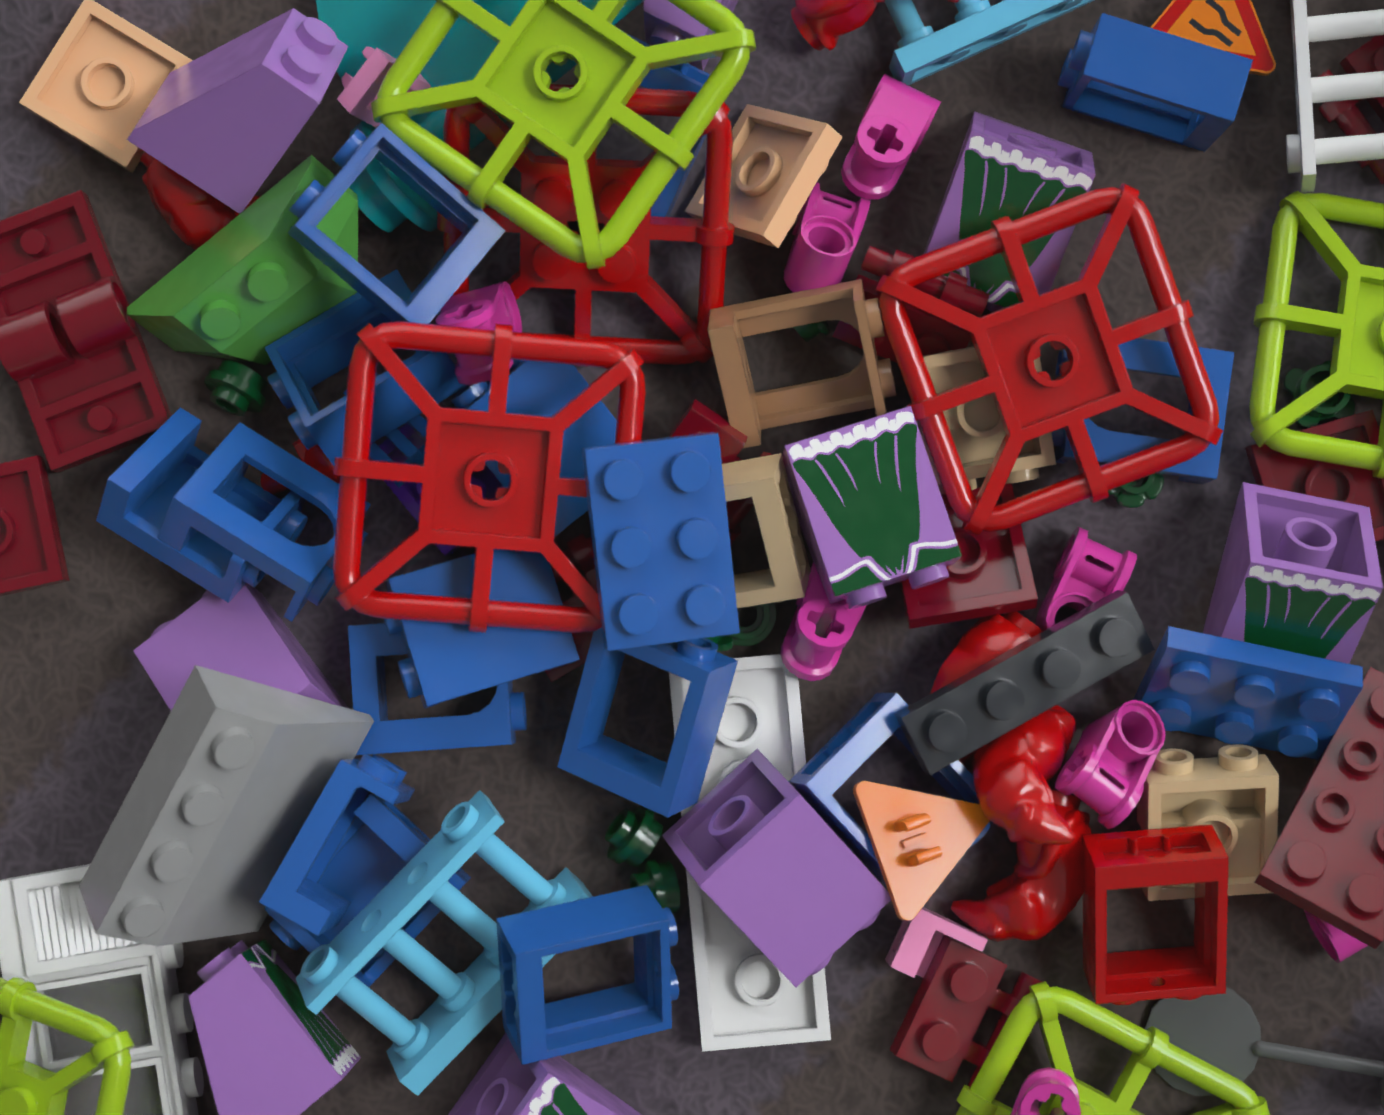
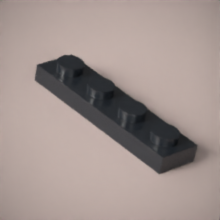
M1117 590L894 715L922 770L932 775L1155 649L1128 592Z

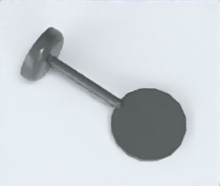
M1227 986L1226 994L1203 995L1194 1000L1159 999L1151 1008L1145 1030L1151 1026L1156 1027L1169 1035L1170 1043L1241 1081H1244L1252 1073L1259 1057L1380 1077V1102L1384 1110V1052L1382 1061L1261 1041L1260 1024L1250 1004L1235 990ZM1158 1065L1154 1068L1175 1089L1194 1096L1213 1095Z

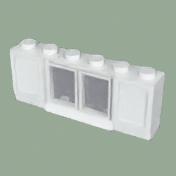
M90 864L0 880V966L2 978L10 980L14 977H19L30 981L36 986L37 992L98 1015L115 1025L120 1032L128 1031L135 1046L130 1050L131 1076L123 1115H198L196 1097L203 1094V1072L199 1059L197 1057H189L186 1032L193 1030L194 1017L188 998L189 995L187 993L179 994L175 969L183 965L182 943L154 946L96 934L79 888ZM32 1020L25 1061L57 1073L88 1053L94 1045ZM103 1068L68 1090L64 1115L96 1114Z

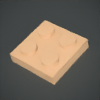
M84 0L19 103L30 112L133 173L145 151L128 141L127 138L168 74L193 60L97 2Z
M747 104L732 129L733 151L728 222L735 226L734 235L779 248L786 234L794 226L797 215L819 177L825 172L829 160L840 143L842 136L828 123ZM705 177L685 210L692 218L703 219Z

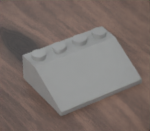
M195 665L79 885L96 934L154 946H163L259 931L268 915L264 909L266 906L259 903L260 899L340 760L354 759L374 723L371 715Z

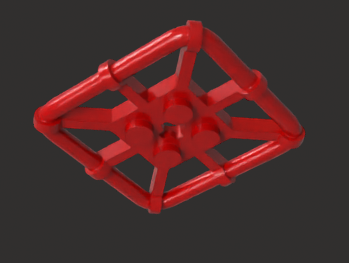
M551 84L549 89L559 92L563 87L572 89L575 85ZM637 88L625 106L638 115L681 117L697 93L685 90ZM480 102L448 108L444 119V142L470 160V123L475 124L497 148L510 128L491 109ZM725 102L701 135H707L703 219L651 216V207L627 243L612 257L605 259V266L588 269L586 263H577L559 255L493 208L481 209L498 223L505 232L520 233V270L506 281L511 287L516 300L531 287L575 290L574 335L522 333L601 340L622 346L627 351L634 348L644 360L643 364L682 365L696 361L704 364L714 356L708 334L710 309L724 307L727 246L734 242L735 226L728 222L733 134L731 121L727 116L730 108ZM526 146L514 163V166L521 172V196L569 228L568 221L573 222L578 220L568 162L559 156L534 155ZM596 147L587 160L598 223H604V227L656 154L655 151L651 152L642 161L598 159ZM444 175V177L451 184H453L458 190H460L466 197L468 196L467 190H465L464 188H462L461 186H459L454 181H452ZM437 211V228L444 232L445 254L462 232ZM650 240L687 241L701 244L697 324L649 275ZM469 276L453 295L469 291ZM593 291L637 293L681 340L591 336ZM574 365V366H576V367H589V366H578V365Z
M1123 183L1119 188L1107 187L1086 192L1012 221L1009 216H1004L991 221V229L909 259L893 269L889 276L882 274L875 290L881 293L879 299L881 318L912 401L907 407L911 406L915 420H919L947 500L956 516L963 521L962 528L978 536L982 531L992 532L1008 529L1085 499H1089L1092 504L1109 497V490L1186 462L1205 451L1209 444L1216 446L1223 430L1218 428L1220 418L1217 400L1188 318L1194 316L1189 300H1181L1155 222L1145 203L1138 198V189ZM1106 214L1104 224L1078 280L1038 294L1021 245ZM1127 224L1157 310L1112 328L1097 286ZM1001 253L1019 302L977 317L914 287L920 283ZM905 304L970 333L985 376L944 392L936 393ZM1164 328L1192 408L1193 416L1133 389L1118 345ZM1047 342L1050 343L1053 350L1065 349L1068 360L1059 365L1061 376L1056 379H1051L1046 371L1037 372L1034 366V360L1041 356L1039 347ZM992 394L1006 434L975 497L943 411ZM1125 404L1185 432V434L1100 466L1084 419ZM1064 427L1078 465L1079 474L996 505L1024 443Z
M403 321L382 323L375 328L370 323L356 333L360 340L354 346L349 364L342 457H335L333 474L340 476L333 557L334 582L339 592L335 599L345 611L353 608L358 613L376 618L468 625L469 632L485 633L487 626L567 633L592 632L602 628L598 593L554 542L558 495L587 497L584 478L560 476L563 433L565 429L619 385L615 444L641 441L646 398L645 377L640 367L644 363L642 357L634 348L627 351L622 346L606 341L512 332V325L495 324L494 330ZM392 349L492 357L487 411L440 407ZM510 359L607 369L551 417L506 413ZM378 361H380L427 417L423 464L369 459ZM495 460L498 461L499 472L509 474L510 482L508 487L497 488L495 498L487 499L482 497L481 486L471 484V475L473 471H483L485 461ZM367 478L422 483L418 528L366 572L360 574ZM429 543L475 547L471 598L374 590ZM494 549L541 552L586 606L574 607L489 600Z

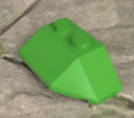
M310 155L127 307V315L174 351L267 365L271 362V359L265 349L266 346L357 293L356 290L287 233L299 219L289 211L291 206L314 179L326 187L335 175L314 156ZM348 188L316 227L358 262V196L352 189Z

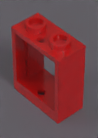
M1213 825L1082 835L1084 893L1082 894L1083 970L1095 1003L1130 1005L1141 1000L1166 998L1194 1000L1203 995L1226 994L1229 857ZM1195 883L1194 946L1107 953V890Z

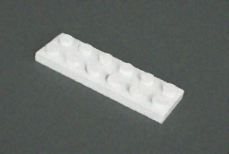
M780 654L733 658L738 660L698 802L757 748L787 781L806 764L798 677L790 673L785 667ZM669 672L675 736L690 681ZM696 804L682 810L681 816L683 817ZM686 869L702 1052L831 1040L825 967L818 973L809 975L798 987H795L699 887Z

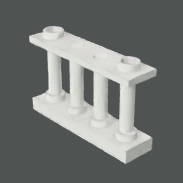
M1290 0L1298 134L1286 135L1288 174L1300 173L1301 193L1314 192L1317 174L1316 165L1384 159V133L1314 139L1312 103L1384 97V71L1311 78L1309 42L1384 35V9L1307 17L1306 0Z

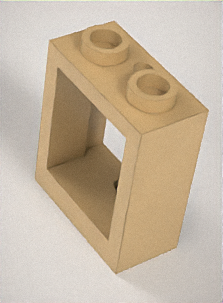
M782 453L722 464L726 502L749 497L753 499L770 569L734 575L737 608L803 598L811 570Z

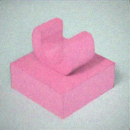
M366 46L362 51L364 57L367 58L366 62L354 77L345 73L341 78L345 89L337 100L350 114L377 127L380 123L375 122L373 119L371 102L377 99L382 81L396 61V58L377 47L374 49ZM419 74L407 92L428 89L431 85Z

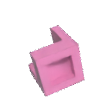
M923 907L914 919L902 921L885 960L890 967L913 978L915 975L924 978L944 934L982 952L988 939L968 927Z

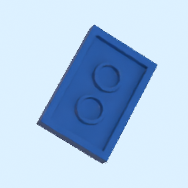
M710 432L581 448L604 648L607 651L740 633L719 433Z
M1168 626L1133 700L1143 701L1152 706L1160 715L1165 731H1182L1216 738L1227 744H1244L1278 751L1289 757H1306L1319 760L1363 689V667Z

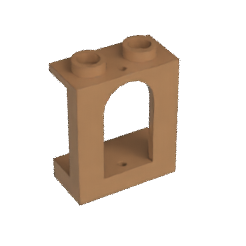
M862 279L710 309L708 334L730 426L748 437L743 448L761 445L762 429L871 408L876 409L877 416L886 414V398L897 396L890 358L878 360L874 338L885 336L878 298L865 299ZM826 320L843 321L852 325L860 333L864 354L860 363L851 372L838 377L755 393L743 337Z

